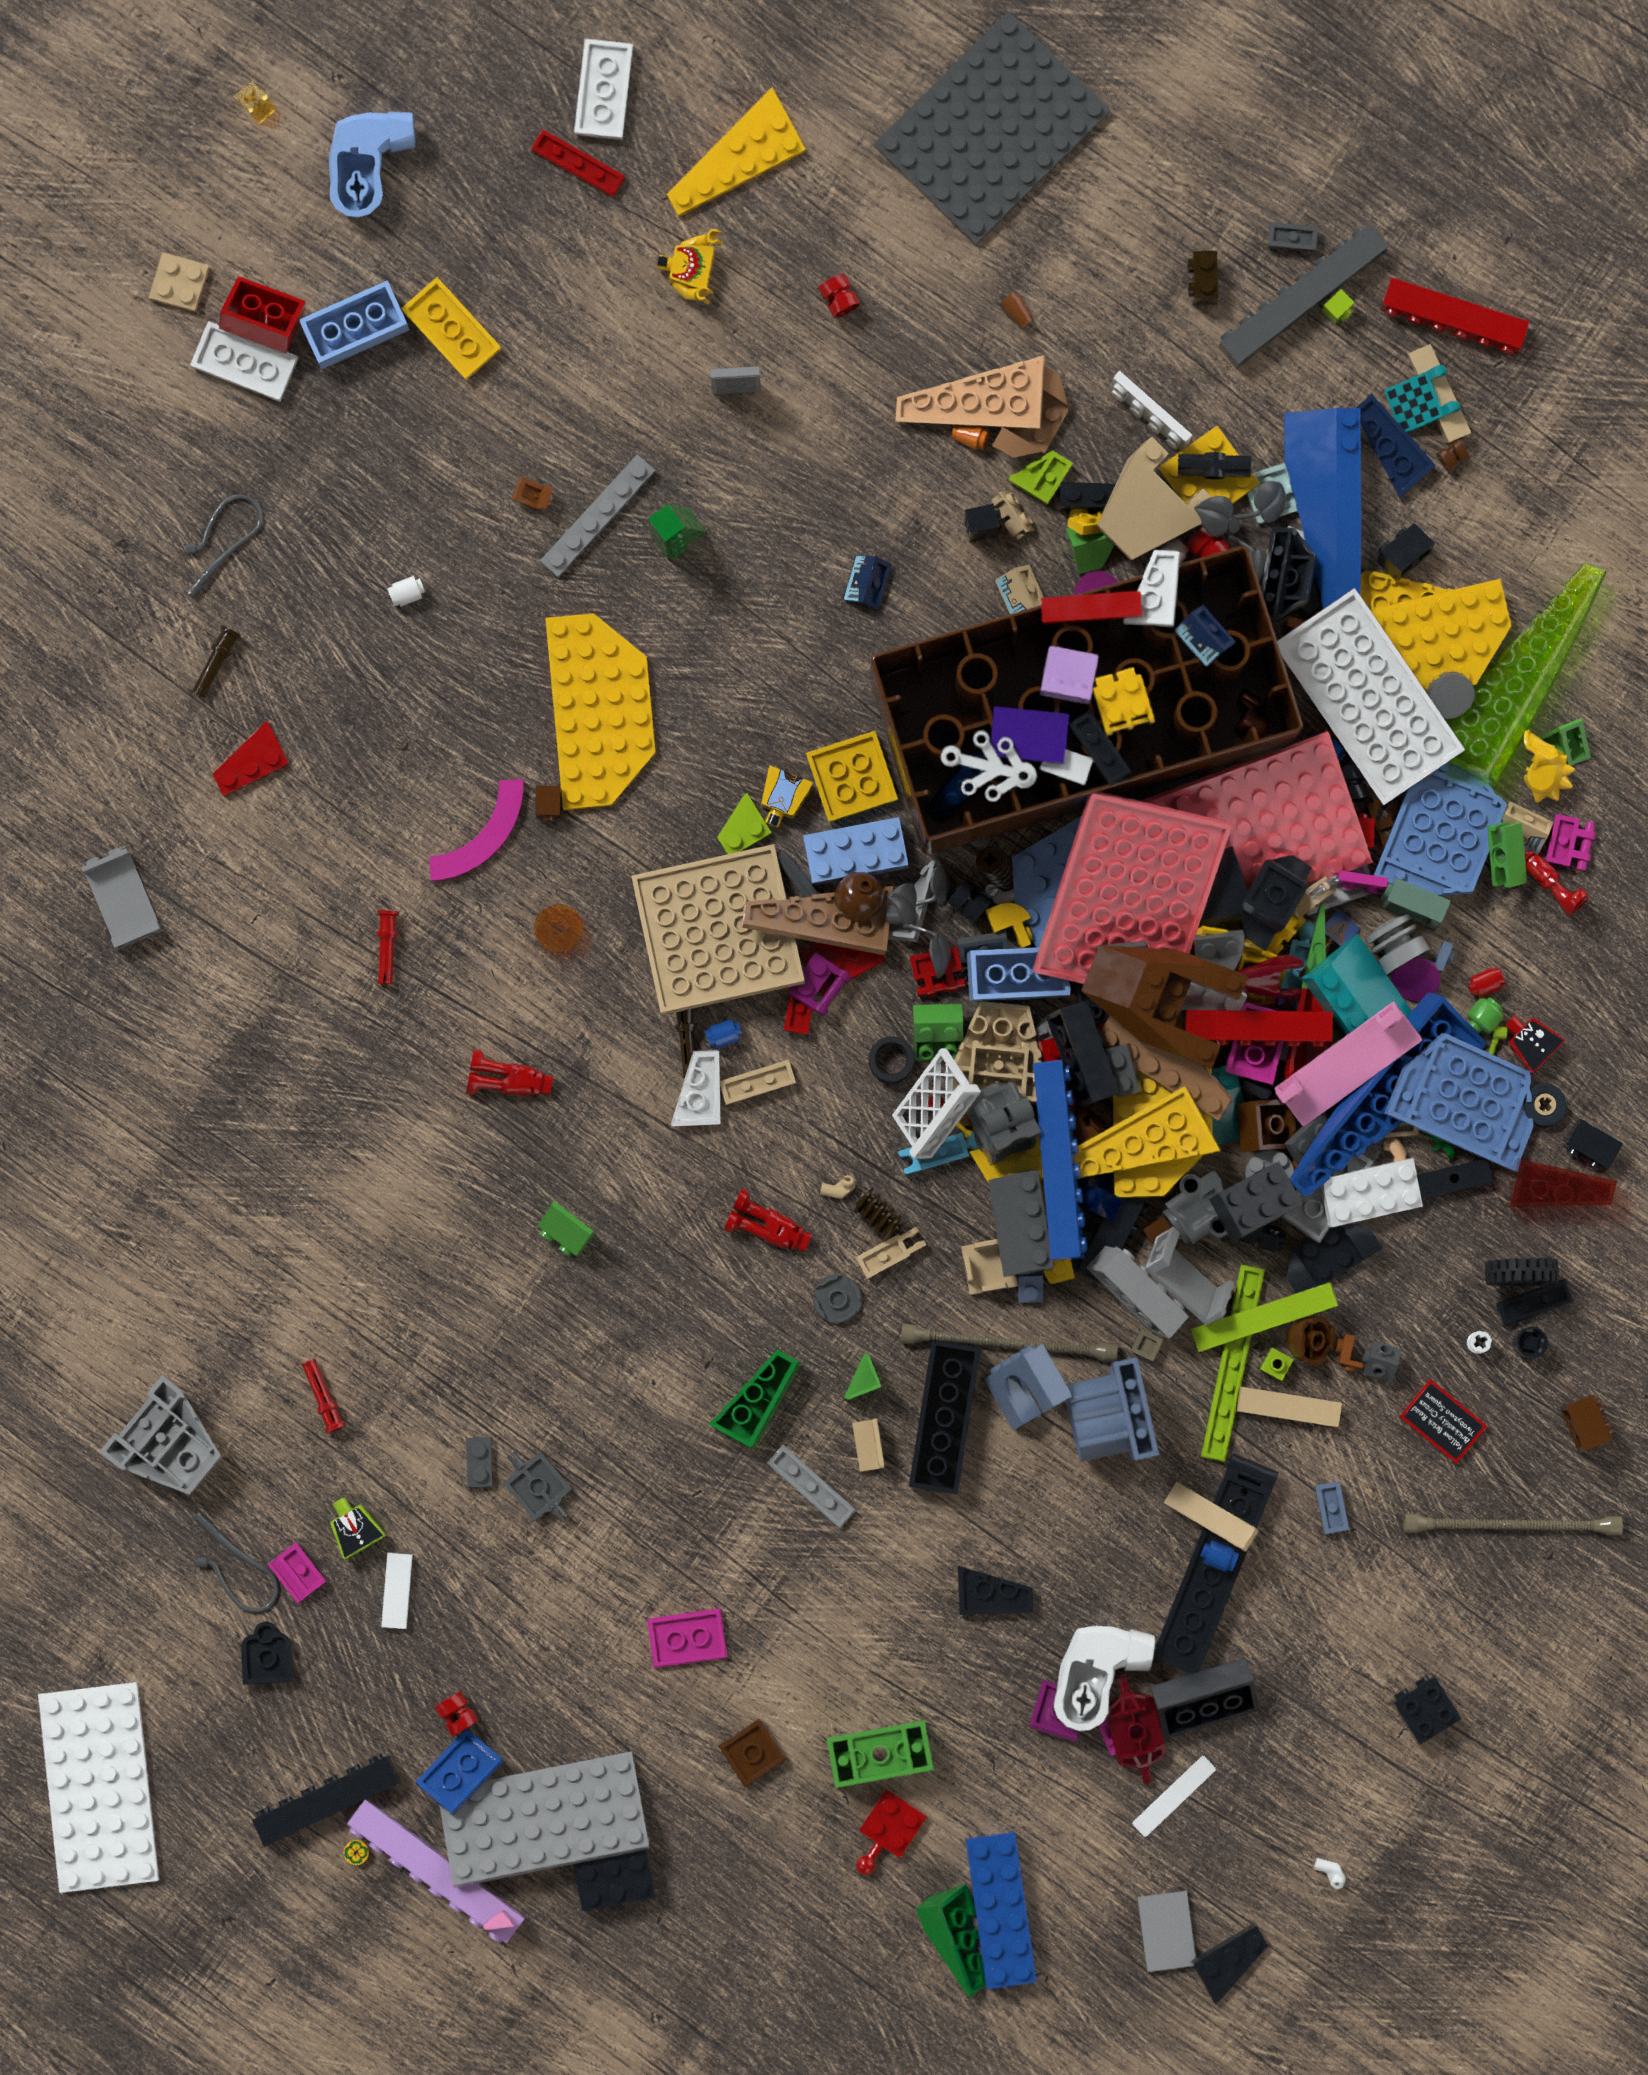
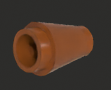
M1015 291L1000 302L1003 307L1002 310L1021 328L1033 320L1022 296H1018Z

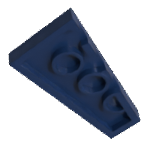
M1371 394L1356 407L1360 408V424L1400 499L1433 470L1436 465L1376 397Z

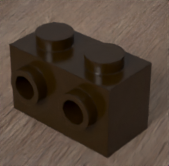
M1193 251L1191 259L1187 260V271L1192 273V282H1188V297H1192V305H1217L1219 299L1217 251Z

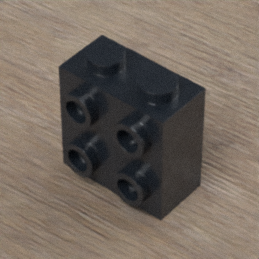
M1428 1675L1421 1677L1415 1681L1416 1687L1409 1691L1407 1688L1402 1689L1394 1695L1395 1700L1391 1702L1417 1745L1423 1744L1461 1720L1460 1715L1435 1676L1429 1678Z

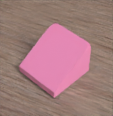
M502 1910L484 1923L483 1928L485 1930L513 1927L515 1924L506 1911Z

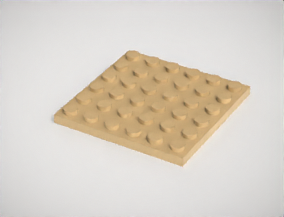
M774 844L631 876L661 1015L805 984L795 938L742 928L744 905L746 902L786 899Z

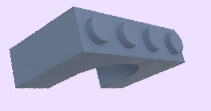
M1043 1344L1035 1349L1033 1345H1030L990 1369L991 1375L984 1378L1012 1430L1042 1414L1028 1388L1043 1413L1072 1397Z

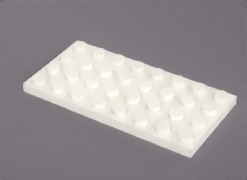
M1355 588L1277 641L1281 656L1383 805L1465 750Z
M138 1682L38 1694L59 1893L158 1881L159 1872Z

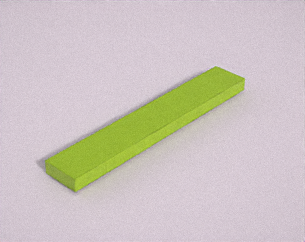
M1330 1282L1222 1318L1219 1321H1213L1208 1325L1204 1324L1192 1328L1191 1331L1198 1352L1339 1305Z

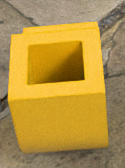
M1002 903L985 910V915L993 933L1012 928L1020 948H1029L1031 946L1030 940H1033L1032 933L1028 926H1023V922L1031 919V917L1023 907L1014 903Z

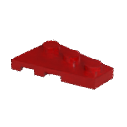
M266 721L212 775L223 797L289 765L268 721Z

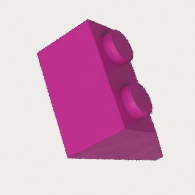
M1244 1002L1240 1009L1242 1011H1276ZM1230 1040L1225 1073L1273 1085L1283 1041H1277V1046H1262V1041H1252V1045H1237V1040Z

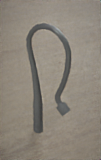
M239 494L224 499L212 514L201 544L198 546L196 544L186 545V554H196V551L203 549L217 516L224 506L233 500H247L258 511L257 526L205 569L193 586L188 589L187 593L194 598L221 564L236 549L260 530L263 522V510L259 503L251 496Z
M198 1512L193 1519L214 1540L230 1552L265 1572L272 1579L274 1593L266 1605L259 1608H250L243 1605L231 1592L218 1565L214 1561L207 1559V1557H197V1567L211 1565L224 1591L241 1610L249 1613H260L268 1610L275 1603L279 1594V1584L276 1576L268 1568L240 1551L201 1512Z

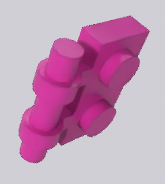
M1556 814L1545 861L1569 868L1571 859L1578 860L1576 869L1586 871L1587 862L1591 860V854H1589L1592 841H1595L1596 833H1594L1596 824L1586 822L1585 830L1578 829L1580 819ZM1576 837L1582 839L1580 851L1574 850Z

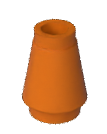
M954 426L952 439L977 451L986 448L989 431L984 430V427Z

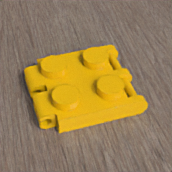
M1134 668L1116 672L1118 679L1116 682H1114L1112 674L1095 679L1097 687L1092 690L1107 736L1112 735L1111 732L1125 728L1130 730L1135 725L1155 722L1141 674L1136 675ZM1147 714V717L1131 721V719ZM1122 721H1125V722H1126V723H1124V724L1117 725V726H1114V727H1111V728H1110V726H1109V725L1116 724V723H1119V722H1122Z

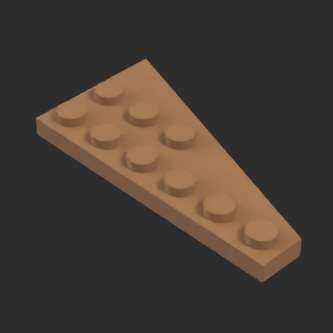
M893 886L883 889L884 900L880 911L866 922H855L845 918V914L839 907L836 908L834 902L835 892L814 894L811 897L803 898L795 896L785 900L766 899L748 901L744 905L742 928L885 955L889 933L886 910L888 905L892 903L888 896L893 892Z
M1109 1016L1101 1030L1103 1036L1102 1045L1105 1049L1130 1043L1138 1070L1173 1092L1186 1086L1199 1109L1218 1121L1222 1118L1233 1098L1215 1076H1212L1203 1066L1140 1042Z

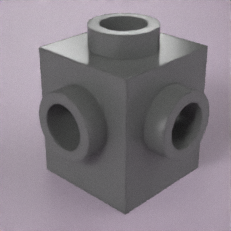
M1373 1341L1370 1350L1365 1349L1361 1363L1365 1364L1363 1374L1392 1383L1402 1350Z

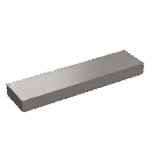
M784 1445L767 1461L769 1466L838 1528H841L856 1511Z

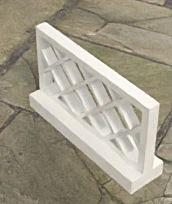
M946 1048L940 1049L892 1114L912 1146L909 1152L913 1159L932 1158L981 1093L976 1084H969ZM943 1059L946 1062V1073H941V1062ZM931 1075L934 1076L933 1090H929V1078ZM941 1076H946L945 1091L941 1090ZM953 1077H955L960 1084L954 1091ZM919 1092H921V1107L916 1106V1096ZM928 1093H933V1107H928ZM940 1093L945 1094V1104L942 1108H940ZM906 1109H909V1123L902 1116ZM916 1109L921 1110V1124H916ZM928 1110H933V1120L928 1124ZM916 1127H921L919 1139L916 1138Z

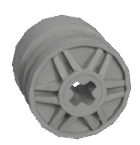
M1409 913L1404 916L1394 917L1385 922L1365 939L1368 945L1377 940L1380 944L1371 950L1372 953L1385 951L1386 954L1378 963L1386 975L1392 973L1393 970L1414 957H1420L1430 950L1422 935L1412 939L1409 936L1417 928L1416 924L1406 929L1403 926L1412 919Z

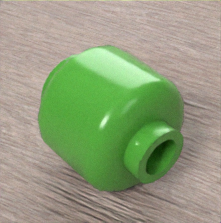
M1490 997L1488 999L1480 998L1467 1012V1017L1470 1020L1469 1024L1478 1034L1481 1031L1490 1034L1503 1020V1008Z

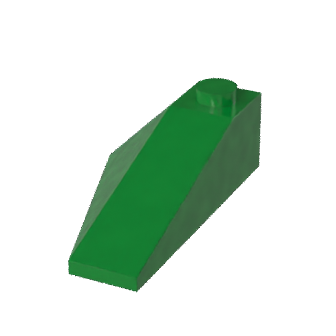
M962 1884L929 1897L915 1909L924 1932L966 1995L971 1997L983 1988L986 1983L982 1955L977 1952L976 1939L979 1938L978 1930H974L972 1917L976 1915L975 1906L967 1885Z

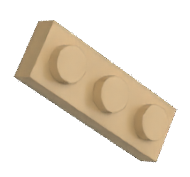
M785 1060L721 1080L720 1088L725 1104L729 1105L796 1084L789 1060Z

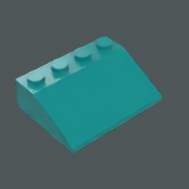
M1359 934L1354 935L1302 977L1324 1011L1333 1012V1024L1343 1038L1393 1001L1406 1018L1412 1012Z

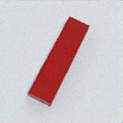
M544 129L541 130L530 149L536 155L612 198L615 197L626 178L620 172Z
M1141 591L1041 598L1043 624L1142 617Z

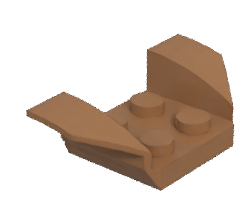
M1044 366L1041 429L1002 427L992 447L1011 458L1046 453L1069 411L1058 373Z

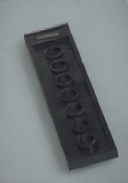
M1233 1453L1212 1503L1257 1529L1279 1472ZM1241 1489L1247 1491L1245 1496L1241 1495ZM1202 1527L1154 1648V1659L1190 1674L1200 1671L1247 1551L1245 1552L1207 1528ZM1213 1540L1234 1549V1552L1239 1553L1232 1572L1228 1570L1224 1572L1203 1564L1204 1558H1201L1200 1555L1205 1543L1210 1545V1542Z

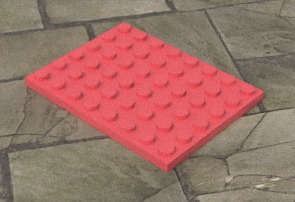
M1328 731L1142 800L1145 803L1230 822L1232 828L1225 848L1234 847L1248 890L1263 863L1269 859L1291 855L1296 856L1312 867L1305 880L1309 886L1325 876L1329 879L1333 875H1337L1340 870L1349 872L1373 863Z
M1097 792L1090 794L1033 966L1034 973L1084 984L1097 952L1096 946L1145 941L1147 948L1173 949L1190 954L1194 935L1197 933L1232 828L1231 823L1107 793Z

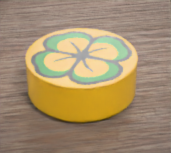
M352 1840L344 1848V1857L352 1865L364 1863L369 1856V1848L361 1840Z

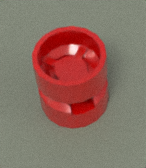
M844 273L826 280L818 287L823 300L829 301L827 307L834 319L849 314L861 305L856 293L850 291L851 284Z
M1204 527L1185 545L1194 556L1199 555L1201 556L1200 558L1231 548L1222 538L1217 539L1215 536L1208 534Z
M462 1691L434 1707L440 1719L446 1720L445 1727L451 1737L479 1721L474 1711L467 1709L468 1701ZM457 1712L460 1716L459 1720L454 1716V1714Z

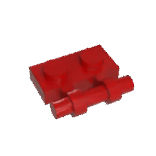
M958 947L950 948V962L943 974L946 975L947 982L937 984L932 982V977L937 976L930 952L909 956L914 981L924 979L925 986L916 988L918 997L927 996L930 998L935 997L937 993L947 991L954 993L957 992L956 989L966 988L964 978L954 980L953 973L962 971Z

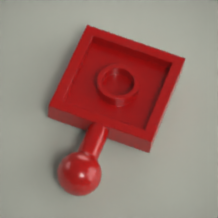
M885 1789L859 1829V1832L875 1843L866 1856H862L857 1860V1871L864 1876L872 1874L876 1867L875 1860L883 1848L901 1858L927 1816Z

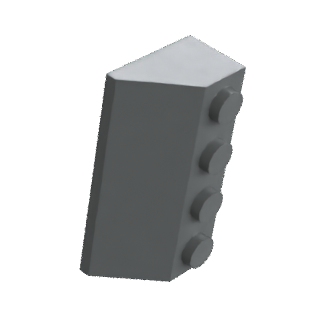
M1038 1170L1010 1174L989 1180L1003 1277L1053 1270Z

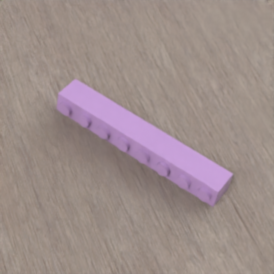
M365 1799L347 1823L351 1826L349 1831L359 1839L363 1836L371 1841L369 1846L380 1854L383 1851L391 1856L389 1861L400 1869L403 1866L411 1871L409 1876L420 1884L422 1881L431 1886L429 1891L440 1899L442 1896L451 1901L449 1903L451 1908L458 1913L462 1911L471 1916L468 1920L478 1928L484 1926V1923L500 1911L505 1910L515 1925L507 1928L488 1929L490 1930L488 1935L498 1943H501L502 1940L507 1943L526 1918L481 1883L454 1888L449 1859L370 1800Z

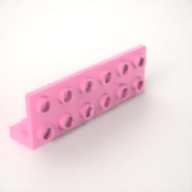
M1393 1001L1274 1089L1283 1104L1285 1103L1302 1126H1305L1420 1043L1422 1038Z

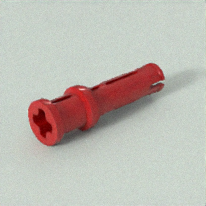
M378 910L377 915L380 918L379 930L376 931L377 938H380L377 984L384 985L386 974V984L393 985L394 939L398 936L396 917L399 916V911Z
M316 1359L301 1364L319 1406L317 1413L321 1415L326 1426L325 1433L329 1434L344 1428L346 1423L342 1422L337 1410L338 1404L331 1399Z

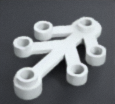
M979 731L975 734L974 743L981 747L988 760L961 754L960 749L956 746H947L941 754L942 762L947 766L952 767L962 764L985 770V772L977 777L967 779L962 783L961 789L966 795L973 794L976 788L998 775L1010 777L998 786L992 785L987 788V799L996 801L1002 793L1014 786L1027 788L1036 779L1034 767L1028 763H1022L1013 748V741L1008 737L1000 739L998 749L1002 753H1006L1013 767L1002 764L989 742V735L984 731ZM980 734L984 735L986 742L979 743L977 736ZM1008 741L1010 748L1007 750L1003 749L1001 743ZM947 753H954L956 759L949 761L946 757ZM1021 771L1028 773L1026 780L1020 779L1019 773ZM966 783H972L974 789L972 791H967L964 785ZM989 790H997L998 796L995 798L990 797Z

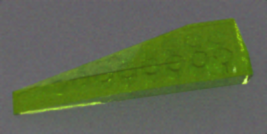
M1585 562L1564 584L1565 588L1559 595H1554L1548 602L1549 606L1541 614L1538 613L1534 617L1533 623L1526 631L1523 630L1497 658V663L1490 670L1487 669L1482 674V679L1474 687V700L1471 707L1464 714L1456 718L1445 719L1465 749L1449 760L1448 763L1482 782L1488 783L1494 788L1497 787L1524 740V732L1532 726L1560 674L1607 573L1606 570Z

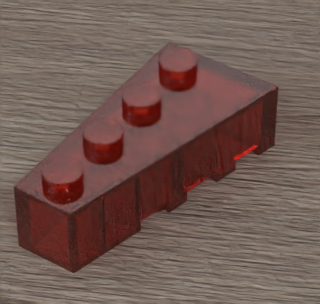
M1519 1158L1507 1206L1612 1205L1617 1181Z

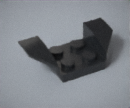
M1294 855L1269 859L1263 863L1241 902L1242 906L1240 908L1246 939L1264 951L1267 950L1274 935L1280 933L1286 927L1309 884L1305 880L1312 867Z
M1351 1223L1330 1227L1320 1243H1317L1308 1236L1292 1246L1287 1281L1295 1294L1324 1285L1380 1251L1383 1247L1368 1227Z

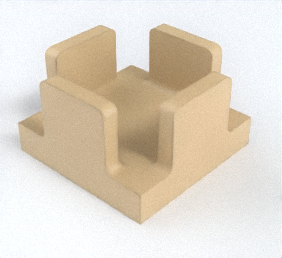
M998 1239L961 1246L970 1295L1018 1287L1017 1276L1003 1277Z

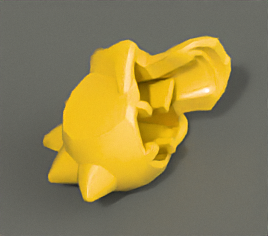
M1528 729L1524 732V744L1526 749L1534 753V756L1531 760L1533 763L1530 767L1526 768L1528 773L1524 775L1525 783L1532 791L1536 803H1539L1546 797L1558 801L1560 789H1571L1573 787L1567 776L1572 774L1575 768L1566 764L1567 755H1564L1563 751H1559L1555 748V745L1544 742Z

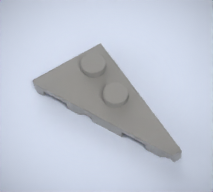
M931 860L920 872L921 877L914 884L917 901L930 898L932 892L930 877L934 868L939 866L934 860ZM928 903L916 906V917L911 924L922 927ZM889 923L888 939L918 942L919 931L904 928L903 924Z

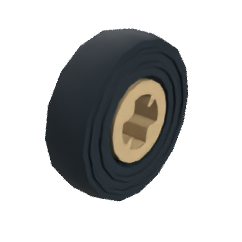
M1540 1083L1531 1087L1532 1102H1527L1526 1096L1523 1106L1526 1116L1532 1118L1533 1124L1536 1126L1547 1127L1559 1122L1564 1116L1567 1106L1565 1095L1560 1088L1549 1083ZM1540 1099L1543 1101L1548 1099L1550 1101L1548 1104L1550 1107L1549 1111L1539 1109L1541 1106Z

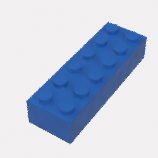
M1010 1831L965 1838L986 1988L992 1989L1036 1982L1015 1832Z

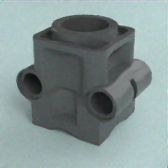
M1015 1082L1008 1084L998 1083L985 1088L966 1111L975 1130L974 1138L977 1146L984 1152L990 1166L1003 1161L1010 1154L1025 1152L1034 1148L1036 1137L1041 1134L1034 1118L1033 1108L1027 1098H1022Z
M1214 1170L1201 1179L1193 1174L1184 1176L1177 1185L1178 1195L1163 1205L1164 1211H1162L1164 1218L1171 1227L1176 1228L1180 1232L1179 1239L1184 1245L1188 1243L1192 1246L1206 1235L1213 1240H1219L1227 1234L1224 1226L1222 1233H1216L1212 1229L1213 1222L1221 1224L1222 1222L1209 1199L1224 1191L1221 1179ZM1184 1182H1192L1195 1186V1191L1193 1193L1187 1192L1184 1189Z

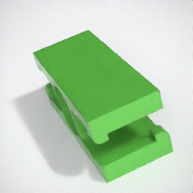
M1504 821L1487 826L1492 885H1504V887L1511 888L1527 883L1522 823L1515 822L1509 825V822Z

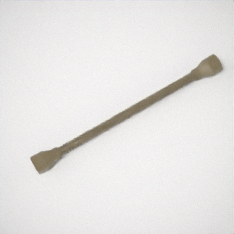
M902 1324L901 1343L906 1344L939 1340L942 1342L948 1341L949 1343L961 1342V1344L970 1343L971 1345L983 1344V1346L992 1345L993 1347H1014V1349H1025L1030 1345H1033L1035 1349L1043 1344L1046 1351L1080 1353V1355L1086 1354L1088 1357H1095L1103 1362L1117 1361L1118 1343L1105 1342L1097 1345L1089 1344L1087 1347L1084 1345L1083 1347V1345L1076 1344L1064 1345V1343L1058 1344L1054 1342L1042 1343V1341L1036 1342L1032 1340L998 1339V1337H979V1335L976 1337V1335L967 1336V1334L961 1335L957 1333L955 1335L954 1333L945 1334V1332L939 1333L935 1331L932 1333V1331L916 1325Z
M1404 1514L1403 1529L1404 1533H1419L1424 1530H1433L1435 1527L1436 1529L1438 1527L1439 1529H1451V1527L1452 1529L1454 1527L1455 1529L1515 1528V1530L1517 1528L1518 1530H1533V1528L1534 1530L1536 1528L1537 1530L1581 1529L1601 1532L1609 1536H1622L1623 1520L1622 1516H1608L1599 1520L1574 1522L1573 1520H1559V1522L1558 1520L1556 1522L1555 1520H1435L1419 1514Z

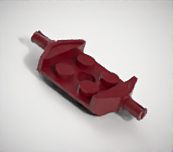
M1126 1675L1122 1676V1678L1117 1677L1120 1695L1109 1703L1106 1716L1117 1756V1763L1125 1767L1138 1768L1141 1772L1143 1784H1148V1781L1152 1783L1151 1764L1159 1760L1166 1753L1154 1700L1149 1694L1132 1692ZM1135 1725L1143 1728V1733L1138 1738L1130 1736V1729Z

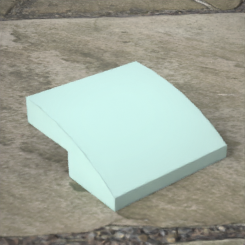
M1285 463L1252 473L1260 484L1266 481L1280 482L1283 485L1285 507L1280 516L1297 511ZM1257 487L1247 493L1253 512L1258 510L1254 505V494ZM1261 514L1255 517L1257 524L1265 522Z

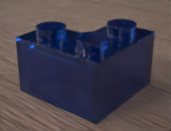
M1114 1172L1077 1179L1078 1188L1082 1189L1083 1203H1079L1080 1211L1114 1222L1123 1200L1107 1191Z

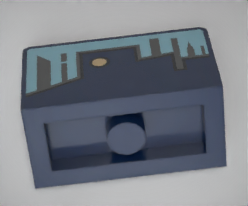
M856 555L843 600L862 604L872 610H879L892 564L876 556Z
M1204 605L1193 611L1175 629L1176 634L1206 667L1235 643L1234 639Z

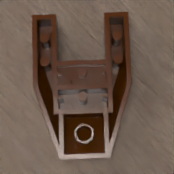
M1099 945L1081 992L1140 1042L1211 1069L1221 1045L1174 1027L1191 982L1234 1000H1239L1248 976L1180 950Z

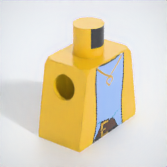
M769 766L761 807L770 810L765 823L779 828L783 816L793 819L810 793L813 782Z

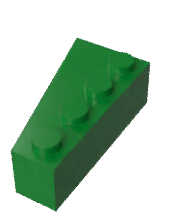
M667 504L648 518L650 536L667 560L671 557L674 559L680 557L686 551L685 547L706 533V530L690 509L686 510V508L681 509L679 506L675 507L674 505Z
M776 1350L708 1425L755 1450L802 1363Z

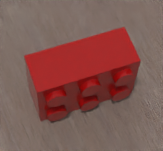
M238 276L220 311L219 329L287 354L301 325L299 319L304 318L306 301Z

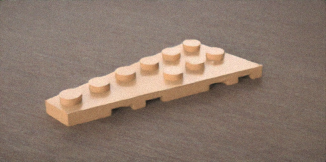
M1042 355L954 382L897 397L896 422L1041 429L1045 356Z

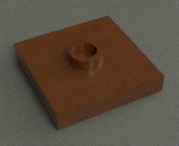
M760 1718L718 1745L744 1787H747L786 1761V1758Z

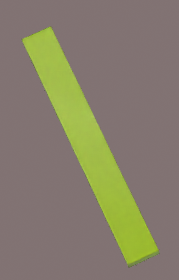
M1240 1265L1230 1316L1258 1306L1265 1269ZM1251 1335L1225 1343L1223 1346L1201 1457L1221 1462L1226 1460Z

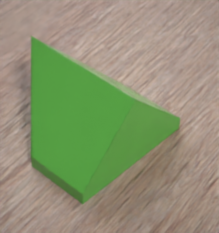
M1066 528L1078 575L1102 569L1115 544L1103 532L1081 535L1071 528Z
M1581 718L1539 737L1544 742L1555 745V748L1559 751H1563L1564 755H1567L1566 764L1570 766L1591 758Z
M864 1353L845 1394L844 1399L846 1400L881 1389V1384L871 1358L866 1353Z

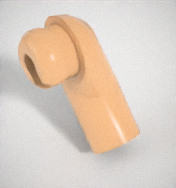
M1387 1138L1384 1140L1383 1148L1385 1151L1392 1153L1394 1156L1393 1162L1406 1159L1407 1151L1399 1139Z

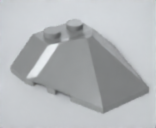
M162 1375L147 1393L149 1399L121 1433H114L99 1452L118 1468L191 1495L222 1456L182 1390Z

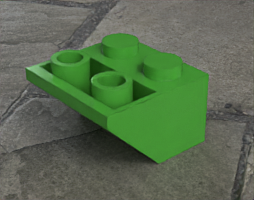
M962 1004L913 1005L914 1061H932L941 1048H946L955 1060L961 1042H963Z

